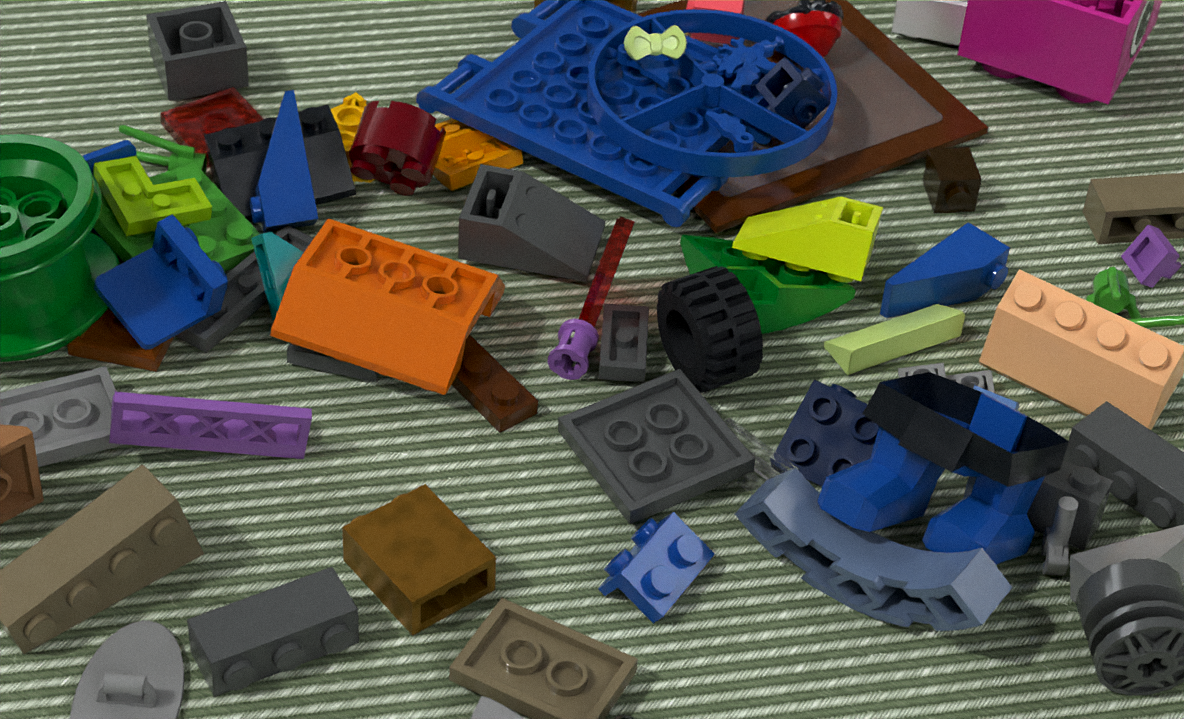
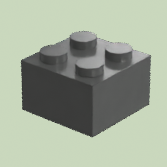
M226 1L146 14L150 55L168 101L187 100L195 96L230 92L234 89L249 87L247 48Z

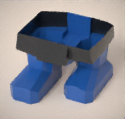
M930 372L880 382L862 413L879 425L871 458L827 476L817 500L820 509L855 529L868 532L924 516L936 483L944 470L947 469L961 476H969L964 497L930 519L922 539L926 548L932 552L945 553L983 548L996 565L1027 554L1035 534L1027 512L1045 476L1061 469L1069 441L1043 424L983 392Z

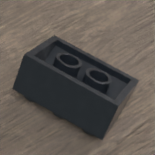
M329 105L310 107L299 111L298 114L316 205L356 195L340 130ZM277 117L266 118L234 128H225L218 132L204 135L211 174L215 185L249 222L253 221L249 198L256 196L255 190Z

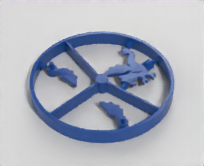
M674 10L633 20L614 30L601 41L591 57L588 70V107L597 125L611 140L631 154L652 164L699 176H754L780 170L801 161L813 153L828 136L833 124L837 101V84L834 75L823 57L808 43L793 33L767 21L718 10ZM672 25H677L683 33H710L739 38L738 40L731 38L730 44L736 48L730 47L725 43L723 47L718 46L719 54H729V56L723 55V59L718 58V55L715 54L712 56V61L698 63L686 50L678 60L669 58L695 87L623 119H620L612 112L597 89L595 79L600 69L608 60L617 59V62L621 64L623 72H628L629 66L637 68L642 75L654 80L663 88H668L670 71L664 67V62L656 61L655 58L647 56L639 61H634L627 54L624 48V40L628 31L633 26H638L649 35L653 33L662 34ZM744 39L756 42V44L752 47L744 46ZM774 50L789 57L804 69L809 67L825 84L821 90L831 103L827 106V111L822 119L809 131L739 94L742 90L750 91L751 87L759 82L760 74H767L777 64L767 59L773 56ZM716 69H718L717 74H709L713 73ZM737 70V77L731 88L726 87L724 79L720 75L726 74L727 78H732ZM702 105L707 107L719 106L785 144L753 151L754 136L746 132V126L740 124V119L731 118L727 113L718 114L711 111L705 113V120L716 127L723 137L731 139L736 153L705 152L687 149L659 141L642 132Z

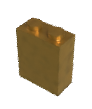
M426 484L409 493L397 496L384 506L366 515L358 516L351 523L342 527L344 561L412 636L495 590L496 556Z

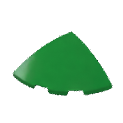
M692 235L681 236L680 245L690 275L715 266H723L729 272L736 275L754 304L762 334L806 323L835 310L855 297L856 289L848 283L829 278L826 272L817 270L813 273L811 270H793L785 266L784 261L769 257L766 260L748 258L742 254V250L732 248L733 241Z

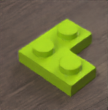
M137 156L94 163L93 176L97 180L104 198L126 236L156 231L157 222L172 214L181 225L211 219L213 207L195 177L153 185Z

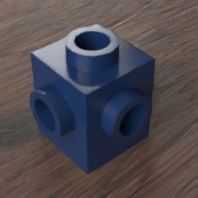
M786 57L782 58L755 85L769 103L766 107L768 110L803 129L831 103L820 91L825 85L824 82L809 67L801 71Z

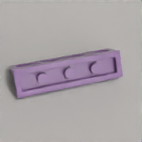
M115 392L111 408L109 443L304 459L312 421V409Z

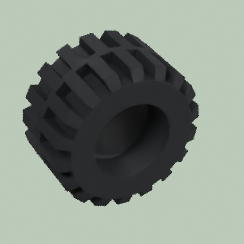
M715 266L662 285V290H659L657 320L665 352L675 370L681 369L700 393L747 378L758 372L763 358L761 326L754 304L736 275L729 272L723 266Z

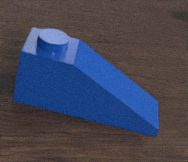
M294 90L285 91L255 190L256 196L249 198L253 222H261L263 233L280 231L286 225L293 228L315 225L319 219Z
M966 223L886 280L880 314L885 318H891L935 304L949 306L977 300L987 291L997 289L1004 282L1008 274L1006 263L1010 247L971 223Z

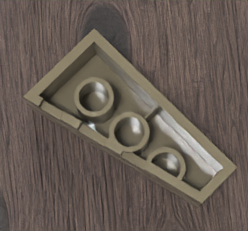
M141 464L0 570V627L21 652L26 654L203 555L204 552L177 499Z

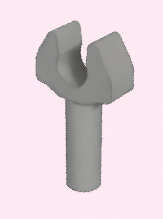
M1064 496L1059 499L1052 527H1045L1041 548V556H1046L1043 575L1064 576L1067 572L1069 563L1068 541L1079 505L1078 501L1073 497Z

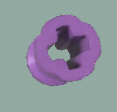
M569 319L563 322L559 328V343L549 353L548 365L561 378L575 380L587 372L589 367L587 357L596 348L599 335L590 323L580 319ZM575 331L574 337H570L571 333ZM573 361H575L576 365L574 367H571Z

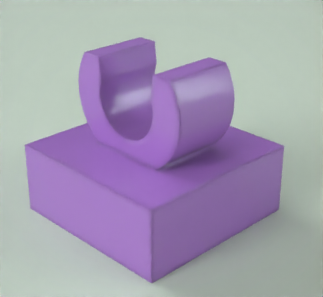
M1147 225L1121 255L1139 282L1151 288L1154 287L1162 276L1168 279L1172 278L1182 266L1180 262L1176 261L1180 255L1162 231L1151 225Z

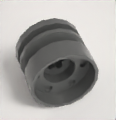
M1128 559L1108 565L1091 575L1079 588L1075 603L1088 640L1089 650L1099 682L1112 692L1128 696L1151 695L1169 690L1184 682V588L1179 573L1167 563L1157 560Z

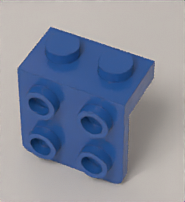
M172 214L157 222L152 248L97 276L94 289L140 347L152 349L221 311L228 280L222 266L215 260L211 261L201 249L193 231L188 227H183Z

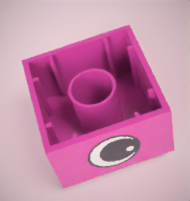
M968 0L958 55L980 62L988 73L1000 78L1023 76L1053 86L1063 98L1073 102L1090 103L1099 101L1109 104L1154 28L1162 0Z

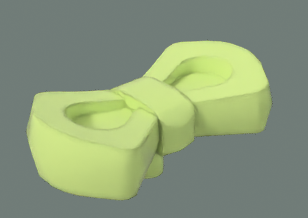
M672 25L662 34L653 33L650 35L638 26H633L628 31L624 40V48L634 61H639L648 55L657 56L661 54L673 60H678L683 55L687 45L686 36L677 25Z

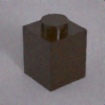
M970 148L928 149L922 182L934 214L975 212L982 179Z

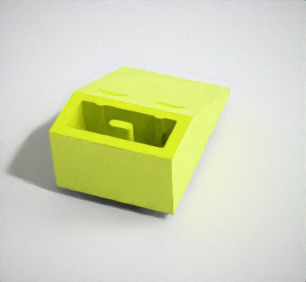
M836 197L747 217L733 241L732 248L742 250V254L751 259L766 260L769 257L784 261L785 266L793 270L809 271L811 268L826 272L827 276L835 281L850 283L853 280L861 281L872 254L883 207L845 197Z

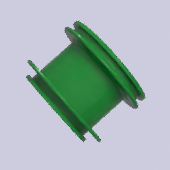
M29 134L0 135V362L27 360L51 353L68 345L72 340L86 332L109 308L94 289L96 277L120 265L112 247L104 239L91 232L100 216L102 195L98 182L92 175L88 163L79 152L69 145L43 136Z

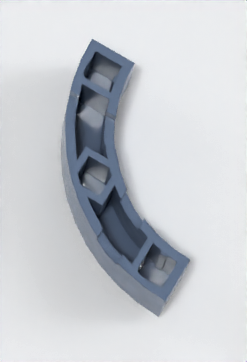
M796 467L766 480L735 513L747 530L775 558L784 554L794 564L804 570L806 573L801 579L855 611L898 626L909 627L913 621L931 624L935 631L964 630L981 626L1013 588L983 548L955 553L920 550L891 541L874 532L855 529L820 509L817 502L820 493Z

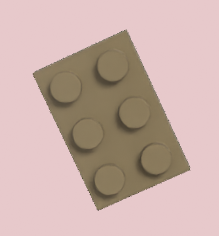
M501 598L450 665L449 680L475 693L493 699L531 719H605L636 674L638 658Z

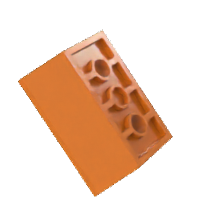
M328 218L293 267L274 319L270 336L295 346H301L322 353L336 360L372 370L380 375L419 386L424 390L446 395L461 369L466 339L480 315L487 317L492 315L504 294L505 285L497 274Z

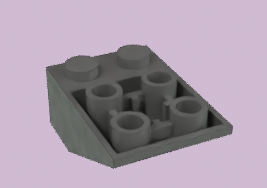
M480 164L459 216L458 259L587 282L606 221L523 171Z

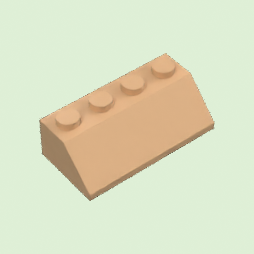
M1019 269L996 308L979 364L1084 416H1088L1107 401L1152 430L1184 374V346Z

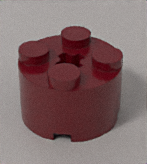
M372 101L363 110L349 151V159L352 162L350 171L358 178L364 180L375 179L388 184L391 190L398 194L413 195L416 188L424 187L431 182L446 131L444 127L439 131L435 127L437 119L416 106L391 101L389 108L377 107L379 101Z

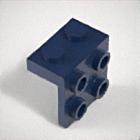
M814 380L773 455V460L779 468L785 471L796 467L806 480L822 488L827 476L871 458L879 425L862 414L867 404L856 399L857 396L837 384H831L829 387Z

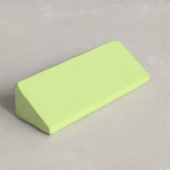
M935 304L825 341L824 348L844 372L849 375L960 337L965 313L958 309Z

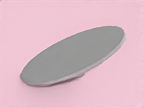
M153 621L134 622L112 634L93 655L80 678L72 702L70 719H178L184 693V666L180 647L173 634L162 624Z

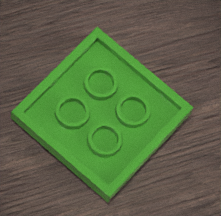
M194 162L149 177L153 185L195 177L213 207L211 219L182 226L188 227L193 231L201 249L211 261H217L224 271L235 268L254 252L251 238L260 235V233ZM101 194L102 207L94 229L112 247L119 258L125 262L152 248L155 231L126 236L106 199Z

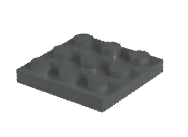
M681 369L558 418V432L629 524L754 472L755 458Z

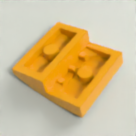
M451 118L435 124L439 131L444 127L446 136L433 175L451 191L473 183L480 164L506 169L524 164L522 150L499 141L460 121Z

